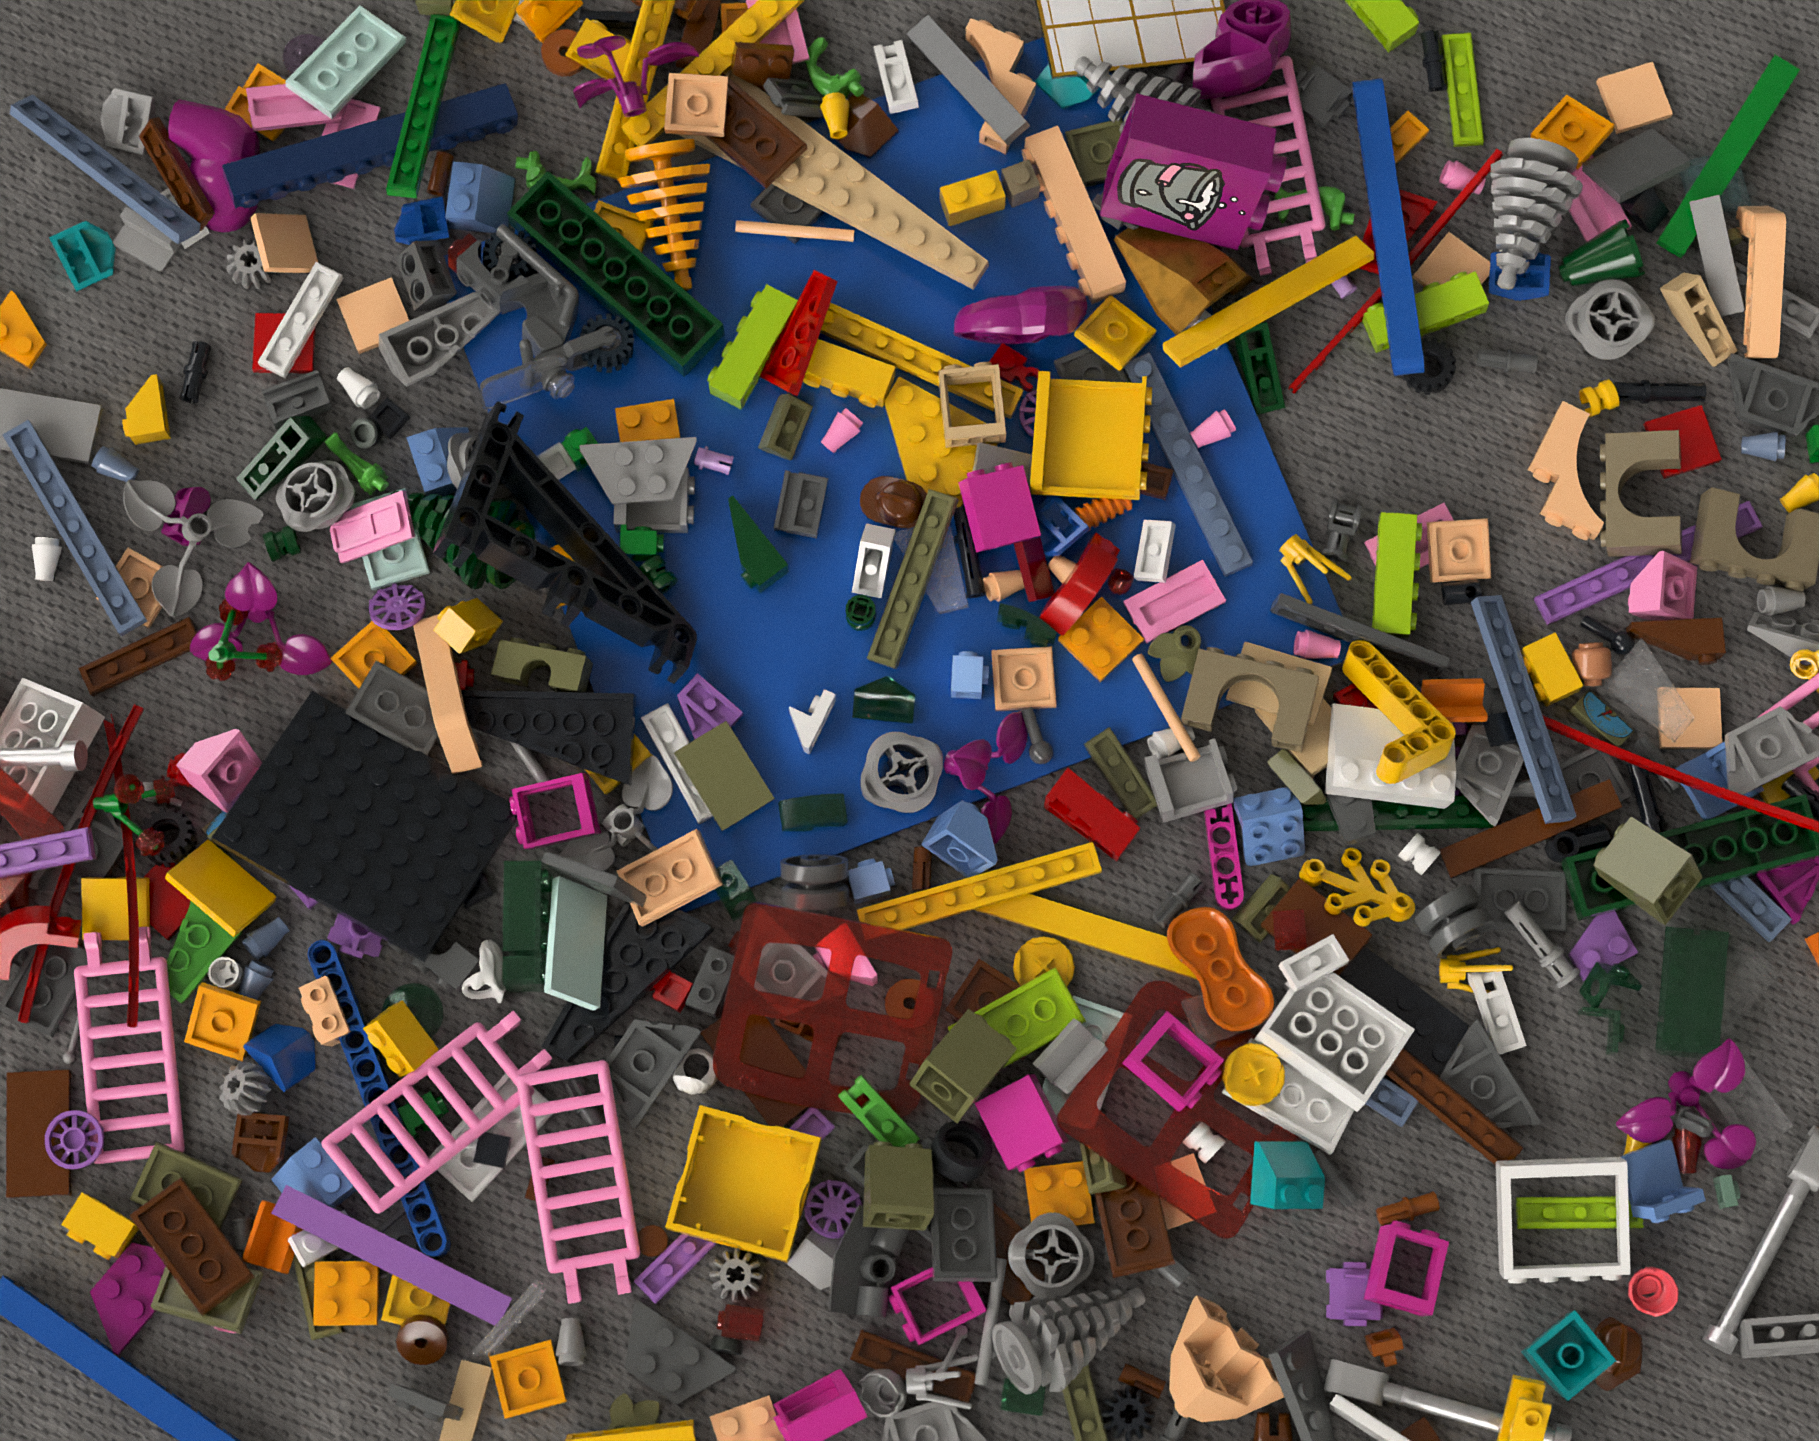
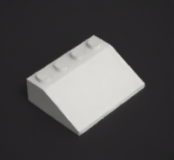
M22 678L0 717V748L61 747L62 743L66 740H82L88 749L105 716L83 702ZM61 765L0 767V803L47 824L75 771H64Z
M1333 703L1331 708L1325 794L1445 809L1454 802L1456 758L1454 740L1448 756L1444 760L1399 783L1388 784L1378 778L1376 768L1384 746L1404 736V734L1379 709Z
M1331 972L1296 992L1290 987L1254 1040L1272 1049L1279 1058L1358 1112L1367 1102L1415 1029Z

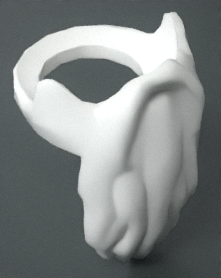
M484 940L479 948L480 972L473 974L463 982L462 993L471 999L493 997L500 1004L508 987L507 965L500 947L493 940ZM485 984L490 986L487 990L473 991L478 990Z
M699 1048L690 1049L674 1072L673 1080L680 1091L691 1095L697 1093L705 1094L716 1083L718 1070L716 1062L710 1053ZM700 1054L708 1060V1073L701 1080L686 1077L684 1063L691 1055Z

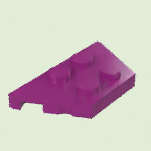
M1819 857L1755 874L1776 904L1792 919L1790 921L1792 925L1800 921L1801 914L1815 891V886L1819 880Z
M131 1243L90 1291L113 1352L117 1355L122 1353L156 1313V1310H153L150 1306L166 1266L154 1249L149 1246Z

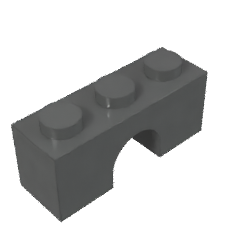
M388 942V945L400 955L405 952ZM457 942L444 954H430L426 962L416 957L411 962L425 974L429 970L438 976L435 982L449 993L453 988L461 993L463 982L480 969L479 959Z

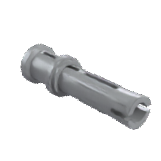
M1520 901L1504 912L1505 916L1510 919L1524 939L1538 954L1540 966L1547 968L1557 981L1556 986L1558 988L1565 986L1579 975L1581 971L1578 968H1574L1563 955L1564 950L1562 947L1553 945L1539 925L1521 905Z

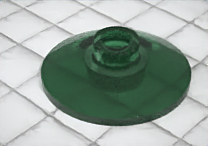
M417 983L405 984L393 990L386 998L382 1012L403 1000L408 1008H416L415 1018L429 1037L432 1038L438 1032L443 1021V1006L438 995L429 987Z

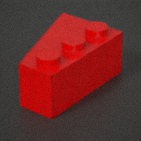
M1069 768L1065 770L1045 797L1043 808L1089 842H1093L1096 847L1116 862L1140 831V827L1136 825L1138 821L1132 815L1125 811L1122 813L1113 805L1109 798L1098 793Z

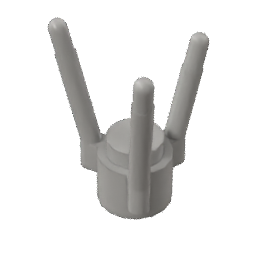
M975 1354L952 1359L949 1367L978 1361L979 1355ZM944 1361L929 1365H916V1368H907V1394H916V1400H928L958 1408L972 1409L971 1403L927 1393V1390H933V1380L957 1378L961 1376L960 1371L933 1373V1371L941 1369Z

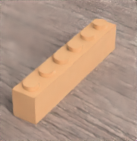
M1057 125L1026 137L1024 149L1021 150L1024 161L1030 160L1040 184L1039 192L1043 191L1047 200L1044 202L1046 212L1049 218L1054 217L1058 227L1055 228L1057 238L1060 244H1066L1069 251L1066 256L1072 270L1077 269L1080 280H1078L1080 291L1084 296L1089 297L1091 304L1107 299L1110 294L1115 296L1124 292L1126 280L1059 126Z

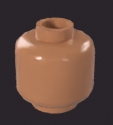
M1603 642L1580 643L1579 648L1572 652V665L1580 680H1584V686L1602 685V679L1609 678L1612 675L1611 651L1609 648L1603 647Z

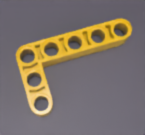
M1355 640L1350 643L1342 666L1343 673L1404 734V736L1384 746L1376 768L1378 778L1388 784L1399 783L1444 760L1448 756L1456 735L1454 726L1371 643L1364 640Z

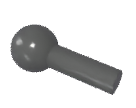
M1033 707L1024 709L1021 712L1032 743L1029 748V756L1036 764H1046L1052 759L1053 748L1047 741L1043 740Z

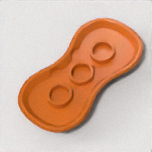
M1199 907L1180 914L1169 924L1167 930L1168 945L1176 958L1196 976L1202 989L1206 1011L1218 1026L1229 1031H1244L1263 1023L1272 1014L1274 997L1271 988L1245 962L1239 950L1235 928L1227 916L1211 907Z

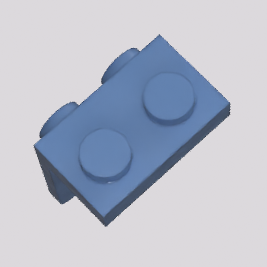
M1725 741L1708 752L1678 766L1675 770L1728 789ZM1681 784L1692 800L1696 811L1705 821L1738 806V804ZM1760 786L1744 796L1752 798L1764 791V788Z
M1288 787L1233 798L1234 809L1242 828L1244 860L1247 866L1299 857L1305 853L1302 807L1299 800Z
M1662 1140L1621 1157L1627 1161L1628 1198L1633 1217L1650 1219L1652 1223H1660L1669 1220V1215L1673 1213L1690 1212L1694 1210V1205L1705 1201L1703 1189L1683 1187L1672 1141Z

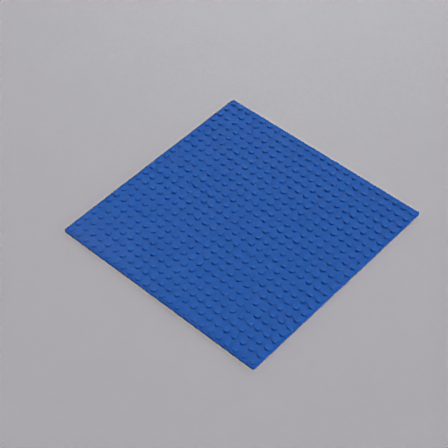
M1045 37L1024 44L1023 54L1014 74H1025L1035 82L1037 77L1050 63ZM983 60L974 62L973 64L990 81L989 73ZM942 74L914 84L919 108L890 114L885 95L872 99L878 103L897 127L898 133L871 158L846 150L838 141L831 138L825 118L806 123L988 260L989 267L974 290L826 212L812 226L855 230L854 242L800 238L794 244L785 236L735 232L736 220L768 223L750 206L765 187L744 169L716 156L697 163L710 164L708 175L674 182L675 186L708 183L706 193L677 199L678 204L705 202L704 211L680 216L681 222L702 220L701 230L683 233L684 241L699 239L698 249L686 251L687 259L697 258L695 267L688 269L689 277L692 280V288L686 292L723 323L725 333L718 343L685 377L633 333V354L626 366L622 363L621 370L617 371L615 367H612V373H607V368L602 367V372L596 371V365L592 369L588 366L576 371H568L566 369L564 375L566 380L555 391L553 389L545 391L542 387L541 378L533 380L527 386H521L518 382L519 377L522 375V358L519 343L522 340V323L527 319L525 307L505 314L500 312L495 319L464 346L488 413L495 403L499 401L507 406L506 411L499 414V422L507 424L516 411L523 414L524 417L517 435L536 456L558 442L562 443L565 441V436L575 429L582 430L586 426L598 444L620 442L615 408L670 399L675 401L680 438L696 437L697 442L686 467L689 469L690 477H695V495H689V506H694V524H688V533H658L664 534V552H659V555L666 562V569L673 572L678 579V582L663 595L693 627L697 634V642L687 671L675 684L667 681L673 669V662L667 660L661 667V673L654 674L648 670L655 649L654 645L640 647L586 618L582 611L569 625L578 650L585 652V656L593 663L589 680L594 693H634L636 695L634 733L651 754L659 759L661 765L671 778L673 793L669 802L657 811H650L644 807L643 812L640 814L651 843L659 849L695 829L699 830L723 883L720 887L678 908L684 913L781 877L780 861L784 858L809 854L837 856L936 818L962 800L973 804L988 798L987 795L978 789H966L959 776L947 774L944 770V760L949 751H957L964 745L978 739L987 740L991 745L992 752H996L999 749L996 736L1000 723L1007 715L1022 711L995 712L991 650L1052 646L1056 708L1033 709L1043 740L1047 741L1053 748L1052 759L1046 764H1036L1031 760L1029 748L1032 743L1028 734L1026 747L1022 755L1011 764L1005 763L1003 755L999 758L990 759L985 779L981 785L995 795L1091 759L1092 757L1083 744L1108 727L1111 728L1122 746L1151 736L1153 732L1169 729L1168 722L1132 661V658L1138 654H1143L1181 720L1192 675L1186 671L1178 679L1166 682L1160 672L1161 659L1148 654L1152 641L1146 644L1144 640L1103 681L1099 682L1058 641L1060 634L1038 619L1051 597L1028 602L1024 587V589L999 602L996 600L989 601L986 595L978 598H967L959 544L955 543L954 536L957 535L954 514L897 670L869 661L867 656L915 528H898L875 522L867 518L862 512L859 503L860 493L864 486L874 478L890 476L906 480L885 405L883 408L877 405L875 408L867 407L858 401L859 399L848 395L847 398L839 397L833 394L829 388L821 385L819 388H815L802 382L797 398L813 406L793 458L789 461L758 448L779 395L789 392L760 377L741 410L710 394L709 382H707L713 367H719L723 361L722 352L729 341L734 342L738 335L736 329L743 316L748 317L753 309L750 305L757 291L762 292L766 284L799 300L813 270L837 281L831 303L972 367L979 362H989L1001 344L970 341L954 335L955 318L962 307L989 297L1017 295L1032 287L1072 286L1080 289L1078 285L1080 276L1077 269L1072 270L1066 256L1069 251L1066 244H1060L1057 238L1055 228L1058 226L1054 217L1049 218L1046 212L1044 202L1047 200L1043 191L1039 192V198L1011 208L1006 196L1005 209L948 226L940 203V187L994 170L997 171L1001 182V169L1024 161L1021 150L1024 149L1026 137L1058 125L1067 145L1065 131L1111 121L1108 115L1116 98L1103 109L1098 104V97L1102 91L1101 88L1087 101L1061 109L1036 85L1035 96L1024 116L1030 127L1011 142L1006 154L979 143L980 130L985 120ZM1126 111V113L1122 117L1123 121L1128 111ZM1105 183L1086 187L1092 204L1097 194H1102ZM658 185L628 188L598 199L632 213L662 207L661 202L631 205L626 197L634 193L659 189ZM598 200L587 203L586 205L594 211ZM1094 208L1126 280L1125 291L1113 297L1157 330L1154 337L1133 359L1150 352L1189 433L1194 431L1196 427L1216 410L1219 413L1225 409L1236 427V430L1230 433L1231 437L1200 448L1197 447L1253 564L1224 577L1173 473L1166 500L1140 494V500H1131V510L1127 511L1125 509L1122 515L1115 514L1116 517L1114 519L1107 518L1106 523L1100 522L1096 528L1092 526L1090 531L1086 532L1061 554L1062 557L1077 563L1089 540L1095 533L1108 539L1114 546L1120 549L1116 557L1118 558L1117 563L1084 612L1102 597L1141 635L1123 601L1159 583L1137 581L1134 578L1143 521H1172L1176 527L1167 578L1203 560L1226 599V603L1182 625L1192 626L1199 632L1201 637L1200 649L1207 650V647H1214L1223 650L1225 655L1236 657L1237 654H1241L1244 642H1249L1301 658L1294 655V641L1298 631L1304 632L1307 629L1334 640H1340L1341 648L1338 658L1306 660L1330 667L1344 662L1350 646L1349 642L1276 615L1270 611L1273 601L1280 593L1306 602L1288 569L1280 561L1284 555L1279 549L1295 534L1302 540H1306L1311 547L1313 545L1227 343L1222 344L1217 350L1213 349L1181 368L1163 351V342L1176 336V334L1157 316L1114 241L1115 237L1128 227L1123 225L1122 228H1115L1103 221L1100 211ZM664 219L654 220L652 228L665 226ZM667 236L647 238L642 253L672 280H675L674 271L666 272L662 263L671 262L670 254L657 255L653 248L657 245L667 244ZM485 241L481 242V260H480V261H481L482 264H483V247H485ZM536 248L537 254L578 290V316L569 341L580 337L583 325L587 326V320L590 318L595 322L596 315L601 314L602 319H606V314H612ZM461 250L444 255L457 292L447 304L475 292L473 288L465 286L457 277V256ZM1085 296L1087 301V312L1081 323L1078 325V327L1106 299L1091 304L1089 297ZM1211 306L1205 309L1208 313L1214 315ZM612 314L611 320H615L616 317ZM1076 329L1072 333L1061 336L1049 335L1036 343L1005 344L1027 358V362L1024 365L1026 368L1035 367L1040 371H1049L1051 379H1060L1054 365V360L1088 347L1074 336ZM820 333L818 339L879 360ZM617 340L612 343V347L604 351L614 350L620 343L618 344ZM896 368V376L891 389L898 377H901L940 398L938 386ZM1034 376L1027 377L1026 381L1033 385V390L1037 389L1038 379ZM1015 379L1012 385L1022 389L1020 381ZM1023 390V395L1011 419L1004 417L1006 440L999 443L997 447L1032 454L1033 437L1025 432L1019 418L1020 405L1030 392ZM948 391L949 403L987 424L996 423L995 412ZM1031 401L1027 403L1026 407L1036 409V405L1034 403H1032ZM846 408L863 422V425L859 428L861 432L837 449L835 453H832L821 441L837 413H841ZM1024 412L1025 420L1035 416L1034 413ZM1035 422L1028 425L1032 430H1034ZM1150 426V433H1144L1143 443H1149L1147 463L1171 469ZM707 446L710 451L734 456L732 465L719 462L720 464L730 466L729 475L704 467L700 470L699 466L694 465L698 448L704 449ZM586 466L579 472L575 469L559 479L564 487L620 547V532H616L614 527V505L608 499L590 466ZM785 470L796 474L803 473L828 478L817 538L790 534L780 530L774 531ZM1031 494L1034 509L1050 495ZM732 495L788 564L789 572L762 593H759L755 587L750 589L740 576L743 571L728 498ZM1059 496L1074 512L1075 508H1083L1084 503L1091 504V500L1094 499L1089 497ZM525 508L530 524L534 527L536 540L549 548L559 545ZM867 523L896 529L882 598L867 596L871 598L876 607L875 622L868 630L856 631L848 625L845 609L849 599L856 595H862L852 593L860 541L865 525ZM1014 544L978 552L982 578L988 577L989 573L1020 570ZM1054 556L1045 557V558H1046V561H1047V565L1049 564V562L1052 560V558H1053ZM1308 560L1299 566L1293 563L1313 601L1311 605L1342 616L1325 574ZM634 562V564H635L638 568H639L643 563H645V562ZM1049 570L1055 593L1062 583ZM567 605L562 606L565 615L568 608ZM1185 635L1181 638L1183 646H1187L1189 643V639ZM963 651L975 652L977 656L983 657V666H989L988 684H982L981 699L951 698L953 655L959 656V652ZM697 673L743 712V716L731 729L775 798L724 831H721L713 817L698 824L641 719L646 714L668 703L689 743L695 740L677 695ZM825 689L836 695V702L809 755L802 748L789 712V707L811 716L812 713L809 712V708L816 695L821 697ZM1229 689L1223 694L1218 710L1235 704V702L1226 700ZM903 732L911 736L925 738L936 743L942 751L943 769L938 780L936 794L932 801L920 811L901 813L893 809L879 807L867 801L862 795L860 780L868 750L872 743L883 734ZM895 751L899 752L906 759L916 757L906 751ZM886 754L878 762L880 778L890 771L887 763L889 759ZM924 767L919 768L914 773L917 790H920L925 783ZM898 768L893 776L896 774L906 776L910 769L901 771ZM893 785L888 787L890 791L897 794H908V792L904 793L899 786Z

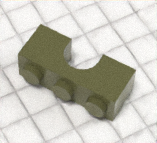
M512 637L510 641H499L491 675L500 682L527 687L529 678L534 670L540 667H550L551 677L549 686L555 692L586 693L593 663L585 656V652L578 649L568 648L567 652L557 650V647L551 644L539 643L537 647L528 645L526 640Z

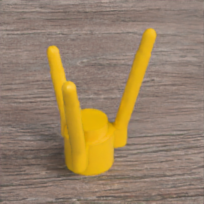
M1297 534L1289 538L1279 549L1284 555L1280 561L1288 569L1299 591L1309 604H1312L1313 601L1293 563L1299 566L1308 560L1324 574L1328 573V569L1324 566L1326 565L1347 581L1352 579L1348 573L1311 547L1306 540H1302Z
M1499 947L1459 955H1449L1447 958H1440L1439 981L1440 983H1447V989H1460L1474 993L1470 985L1459 982V980H1465L1466 972L1512 971L1513 966L1466 965L1465 962H1459L1500 953L1501 948Z

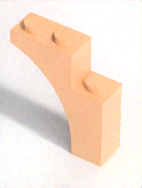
M971 18L966 27L965 40L974 47L982 58L989 73L991 83L1024 118L1036 90V83L1029 76L1022 73L1014 74L1023 54L1024 41L1012 32L1006 31L1004 33L995 29L991 23L985 20L977 21ZM985 121L980 130L979 143L1006 154L1010 144L1007 145Z
M1562 401L1528 470L1533 472V477L1544 483H1549V481L1554 483L1540 512L1541 515L1545 516V521L1556 527L1563 525L1572 529V534L1580 539L1588 540L1590 538L1595 540L1604 522L1595 514L1584 497L1577 474L1578 443L1590 414Z

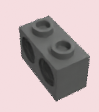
M438 240L414 241L396 257L414 311L435 310L457 294Z
M710 946L686 1000L687 1008L716 1019L740 964L739 958Z

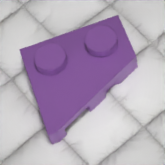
M698 673L677 695L694 739H697L725 721L732 728L743 716V712Z
M1614 911L1595 916L1568 956L1574 967L1581 971L1579 976L1584 982L1636 955L1638 951Z

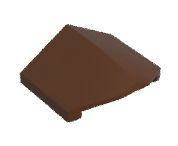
M853 94L848 99V135L842 139L835 140L846 150L871 158L898 133V129L878 103L863 94L859 97Z
M237 1113L231 1154L241 1159L256 1172L271 1173L284 1158L290 1116L252 1113L251 1116Z

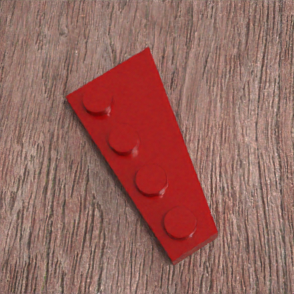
M813 270L759 377L798 397L837 285L836 280Z

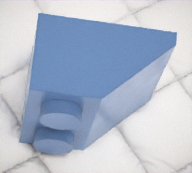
M453 161L445 215L449 229L496 233V230L502 224L509 228L507 212L512 207L515 178L483 164Z
M468 427L433 428L406 437L426 496L439 494L444 497L456 493L457 488L452 483L447 468L449 455L448 441L456 433H469Z
M963 800L937 816L921 844L966 878L979 875L994 866L998 860L987 817L981 814L975 805Z
M317 1137L292 1155L271 1179L281 1193L285 1186L288 1185L332 1208H336L357 1191L324 1150L322 1140Z

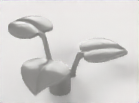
M128 480L124 487L123 500L125 510L130 520L137 527L147 531H155L160 527L162 521L183 525L182 534L189 541V546L179 564V568L173 565L163 566L155 573L152 579V592L156 600L173 617L188 612L197 603L202 593L203 583L200 574L192 569L184 570L197 542L203 540L210 531L214 530V537L219 544L228 548L241 547L251 539L248 533L251 524H259L264 514L262 510L249 503L224 499L212 504L207 510V516L198 513L192 515L189 519L184 516L181 518H170L168 515L175 508V499L172 491L167 486L152 480Z
M654 755L647 758L632 772V786L623 785V801L627 806L633 808L619 809L614 812L611 817V840L608 831L600 826L601 834L569 841L559 856L607 871L615 862V853L611 847L616 845L618 834L625 839L637 837L652 852L657 850L658 848L640 833L641 822L635 815L641 814L644 807L650 811L660 810L671 799L673 793L672 781L659 759Z

